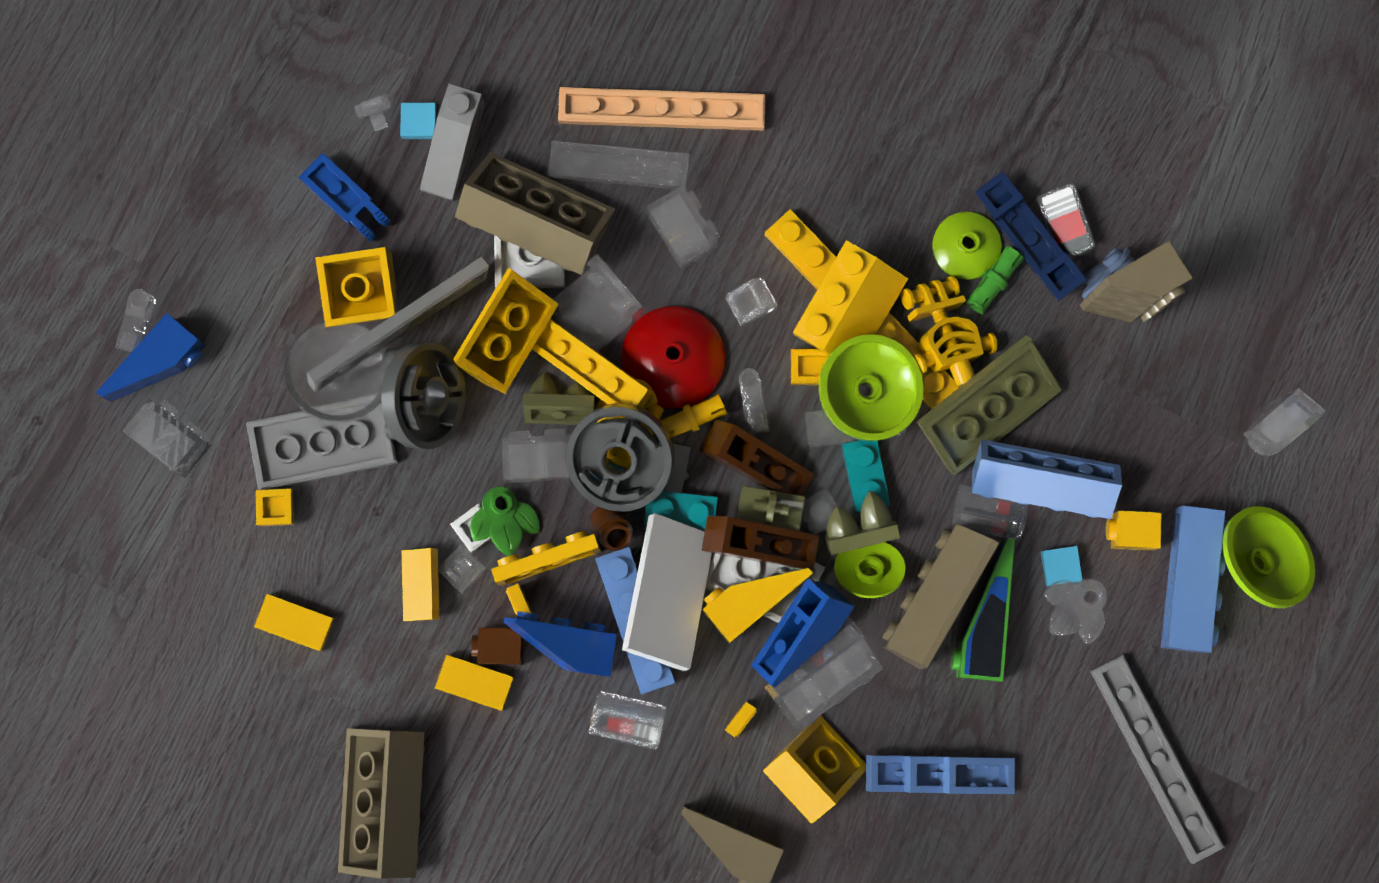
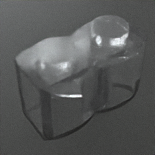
M683 186L676 188L646 206V213L664 240L681 270L716 250L718 247L716 239L720 237L712 221L709 219L705 222L699 214L698 210L702 206L692 190L686 192Z
M565 429L544 430V436H530V431L509 432V438H502L504 482L525 483L571 480L566 464V450L571 435H565Z

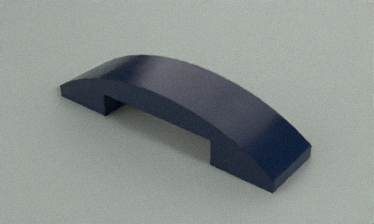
M1003 171L975 191L976 196L993 220L1058 302L1087 281L1067 253L1062 251L1028 207L1023 196Z

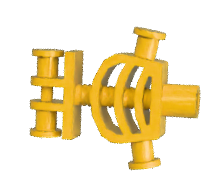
M954 276L947 277L944 282L933 280L929 283V287L922 283L917 285L916 289L912 291L908 288L903 289L900 296L901 302L906 309L914 308V305L917 303L920 305L919 308L914 309L907 316L909 322L933 316L935 322L920 338L919 347L922 355H913L921 374L926 373L928 367H931L934 373L950 369L957 388H960L975 376L970 363L984 354L983 351H986L988 354L996 352L997 339L995 334L987 333L985 337H980L976 324L970 319L948 317L946 315V312L958 309L966 302L964 295L955 297L959 295L960 287ZM938 331L941 337L934 343V333ZM945 345L946 351L941 354L938 349L940 346Z

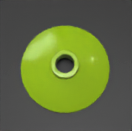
M959 212L947 217L938 226L932 242L933 255L939 267L948 275L961 280L981 278L986 269L990 270L998 260L1002 249L1001 237L995 225L985 216L974 212ZM964 238H971L975 246L968 249L964 247L962 241Z
M886 542L838 553L834 565L835 576L839 584L849 593L863 598H879L891 594L902 584L906 570L905 561L900 552Z

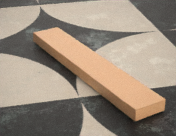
M560 87L559 124L764 131L765 94Z

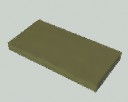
M1025 335L920 418L917 423L948 471L956 476L976 460L981 439L994 442L1000 441L1059 394L1062 388L1032 338Z

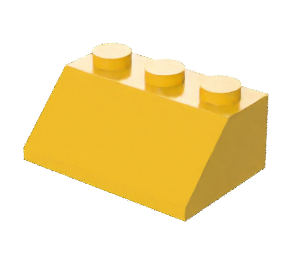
M846 240L795 327L793 334L828 355L841 343L853 337L866 334L876 335L908 278L879 258Z
M508 268L455 355L454 362L460 369L482 384L505 394L559 304L514 270Z

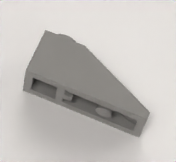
M448 84L437 116L420 191L451 201L454 200L486 106L482 94Z

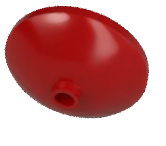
M680 306L661 307L643 315L628 331L621 351L622 370L635 379L647 382L656 395L657 405L663 409L680 410L688 404L692 407L705 400L719 384L725 367L724 344L716 327L702 314ZM671 348H675L680 352L679 357L675 360H671L666 356L667 351Z

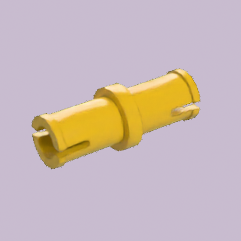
M717 394L692 407L689 404L683 406V411L664 418L660 422L668 431L670 438H673L691 429L693 432L700 430L699 426L728 414L720 395Z

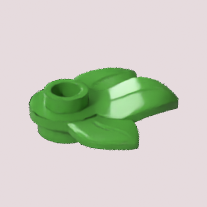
M502 486L494 487L486 492L482 500V508L472 516L470 522V532L473 541H481L490 537L497 549L506 556L513 555L518 549L523 537L522 533L537 534L540 530L539 519L534 509L529 504L517 501L515 494L510 489ZM497 498L505 500L506 507L504 510L496 507L495 501Z

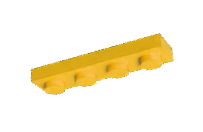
M551 318L532 350L608 405L625 403L643 408L653 393L648 387Z

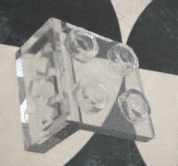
M596 254L587 262L588 270L553 298L559 304L553 315L566 330L599 352L643 315V307L601 257Z

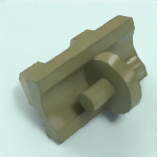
M742 486L737 518L799 531L805 497Z

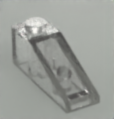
M1297 388L1269 402L1244 431L1243 435L1249 439L1247 443L1255 452L1263 456L1267 454L1270 457L1282 451L1317 422L1327 411L1301 389Z

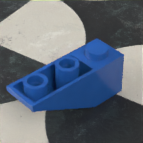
M518 612L517 618L504 617V623L563 670L610 677L616 634L604 632L605 625L584 622L583 629L571 627L572 620L551 617L550 623L538 622V614Z

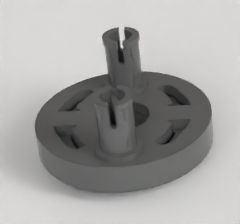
M414 342L407 344L401 349L387 348L385 350L383 365L386 371L382 382L381 406L385 420L384 434L387 439L397 440L409 448L435 449L450 440L456 432L465 407V381L462 369L453 360L455 356L445 346L438 343ZM426 390H428V400H427V403H426Z
M615 403L595 409L586 415L576 426L568 441L566 464L574 486L588 501L598 507L611 511H631L652 502L665 488L674 467V447L668 431L653 414L635 405ZM615 416H624V417H625V418H612V419H608V420H607V419H603V420L599 421V420L602 419V418H610V417H615ZM641 423L647 426L655 436H653L643 425H641ZM613 447H621L627 450L632 459L631 467L625 471H619L611 467L607 461L608 450ZM584 466H588V468L590 469V471H591L597 478H599L600 480H602V482H600L599 480H597V479L589 472V470H588L587 468H584V469H583V467H584ZM620 485L622 488H634L642 485L645 491L643 492L641 487L632 490H622Z

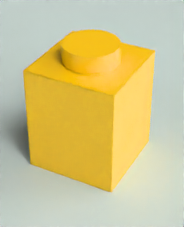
M1117 511L1113 513L1112 519H1107L1106 539L1111 540V549L1149 551L1160 549L1161 513Z

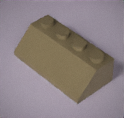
M489 152L465 182L455 218L466 222L471 227L493 234L504 242H510L528 250L535 256L550 260L568 271H574L582 275L594 257L612 219L615 208Z
M1170 241L1106 277L1080 306L1083 311L1130 323L1140 317L1143 322H1146L1162 312L1161 310L1178 299L1177 297L1185 293L1186 290L1183 286L1192 279V276Z
M959 524L954 525L951 530L945 528L935 544L940 550L933 561L927 558L917 577L922 579L916 591L909 589L899 606L904 609L899 621L896 622L892 619L883 633L882 638L887 640L883 648L918 669L928 668L999 542Z
M347 728L338 873L379 879L416 878L419 858L418 837L421 823L420 802L423 787L422 767L425 751L424 732Z

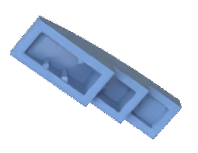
M866 755V791L1015 794V758Z

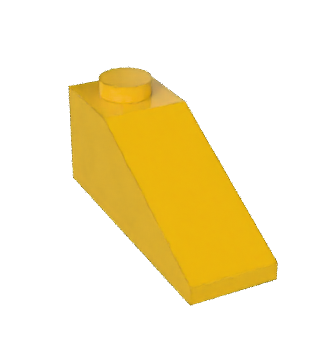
M809 568L732 585L725 591L719 586L704 599L707 606L702 611L724 638L731 643L813 573Z

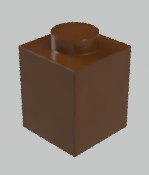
M478 627V635H472L471 654L477 657L478 664L523 665L524 638L511 628Z

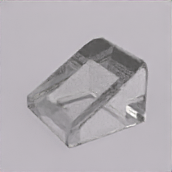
M763 278L750 279L725 295L740 326L777 308V304Z

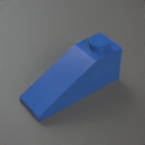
M166 313L96 393L112 402L183 372L186 367H193L203 355L201 350L206 345L175 318Z
M808 578L751 664V667L771 686L777 687L836 636L855 606L833 586Z

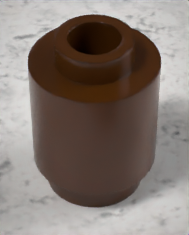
M601 507L594 509L590 517V523L600 544L613 551H618L628 546L633 531L624 511H611Z

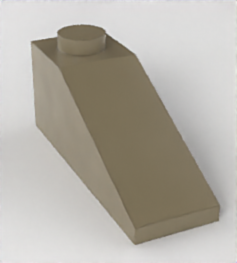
M683 806L682 816L732 876L739 879L738 883L771 882L784 851L783 848L687 806Z

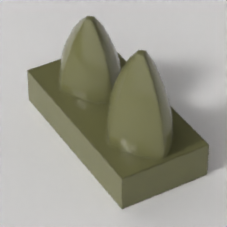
M544 372L532 384L529 393H524L523 410L525 423L578 425L586 415L595 410V396L576 381L568 387L564 395L558 394L554 382Z
M869 491L862 504L861 525L857 526L855 519L849 512L836 506L828 519L827 533L824 534L827 549L833 555L898 539L900 534L898 525L893 520L884 501L878 495Z

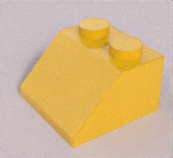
M386 247L315 257L326 328L388 319L396 314V280L391 251Z
M819 715L764 768L763 772L812 824L839 802L866 771V763L826 720Z

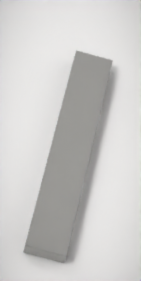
M480 257L307 372L308 384L314 392H319L486 280L488 264Z
M1120 655L1090 670L1190 863L1194 864L1225 848L1124 655Z

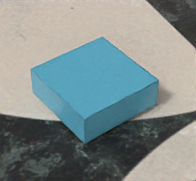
M401 103V139H432L436 125V103Z
M1077 546L1040 552L1046 586L1083 581Z

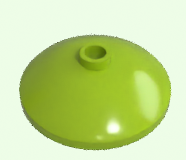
M866 334L846 340L829 354L820 372L819 397L825 414L840 431L859 440L878 441L897 435L911 424L922 404L923 378L915 358L903 345L885 336ZM862 384H866L869 387L870 393L868 396L861 394L860 386Z
M1262 506L1243 509L1229 520L1223 535V552L1228 570L1238 586L1255 601L1272 608H1288L1303 601L1313 588L1315 562L1311 548L1299 528L1278 511Z

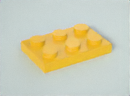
M581 531L565 537L566 544L555 547L550 542L531 549L533 555L521 559L520 556L518 557V554L499 559L497 561L499 566L491 569L495 583L505 586L599 554L601 549L595 534L588 536L586 531Z

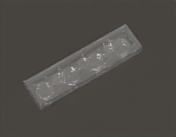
M552 140L548 176L550 178L686 190L689 153Z

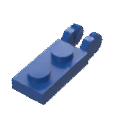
M324 153L299 176V179L349 226L353 225L369 242H372L376 236L372 229L358 219L366 209L379 224L387 227L391 223V220L373 204L372 198Z

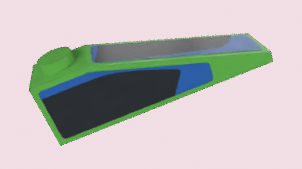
M1007 538L1002 541L960 638L958 649L953 648L951 670H956V678L1003 682L1015 539Z

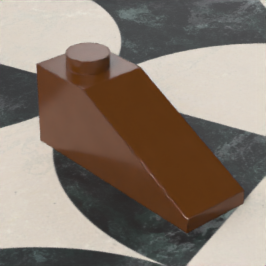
M715 420L699 450L727 468L770 491L803 496L814 476V473L738 426Z
M707 516L702 551L799 569L809 568L814 571L819 535L728 516Z

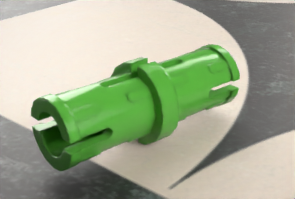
M1006 246L990 270L986 269L981 275L983 279L969 298H967L966 304L970 305L969 307L977 313L984 314L1000 291L1003 292L1007 288V281L1023 262L1024 257L1012 247Z

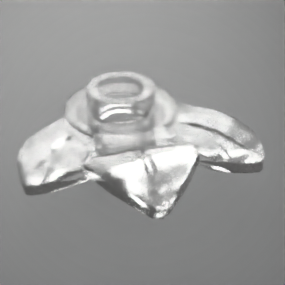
M1091 578L1083 579L1078 583L1061 580L1053 583L1044 592L1043 596L1046 600L1055 605L1049 621V632L1051 634L1066 636L1078 631L1081 639L1086 644L1094 642L1100 636L1105 626V616L1102 608L1107 602V591L1103 584ZM1089 591H1094L1096 594L1095 600L1090 603L1085 602L1084 595Z

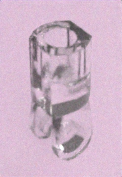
M142 289L133 290L129 294L125 316L123 317L115 348L131 353L145 338L149 326L148 323L156 304L155 298Z
M744 369L739 375V386L743 399L742 405L747 433L754 434L769 431L760 377L754 369Z

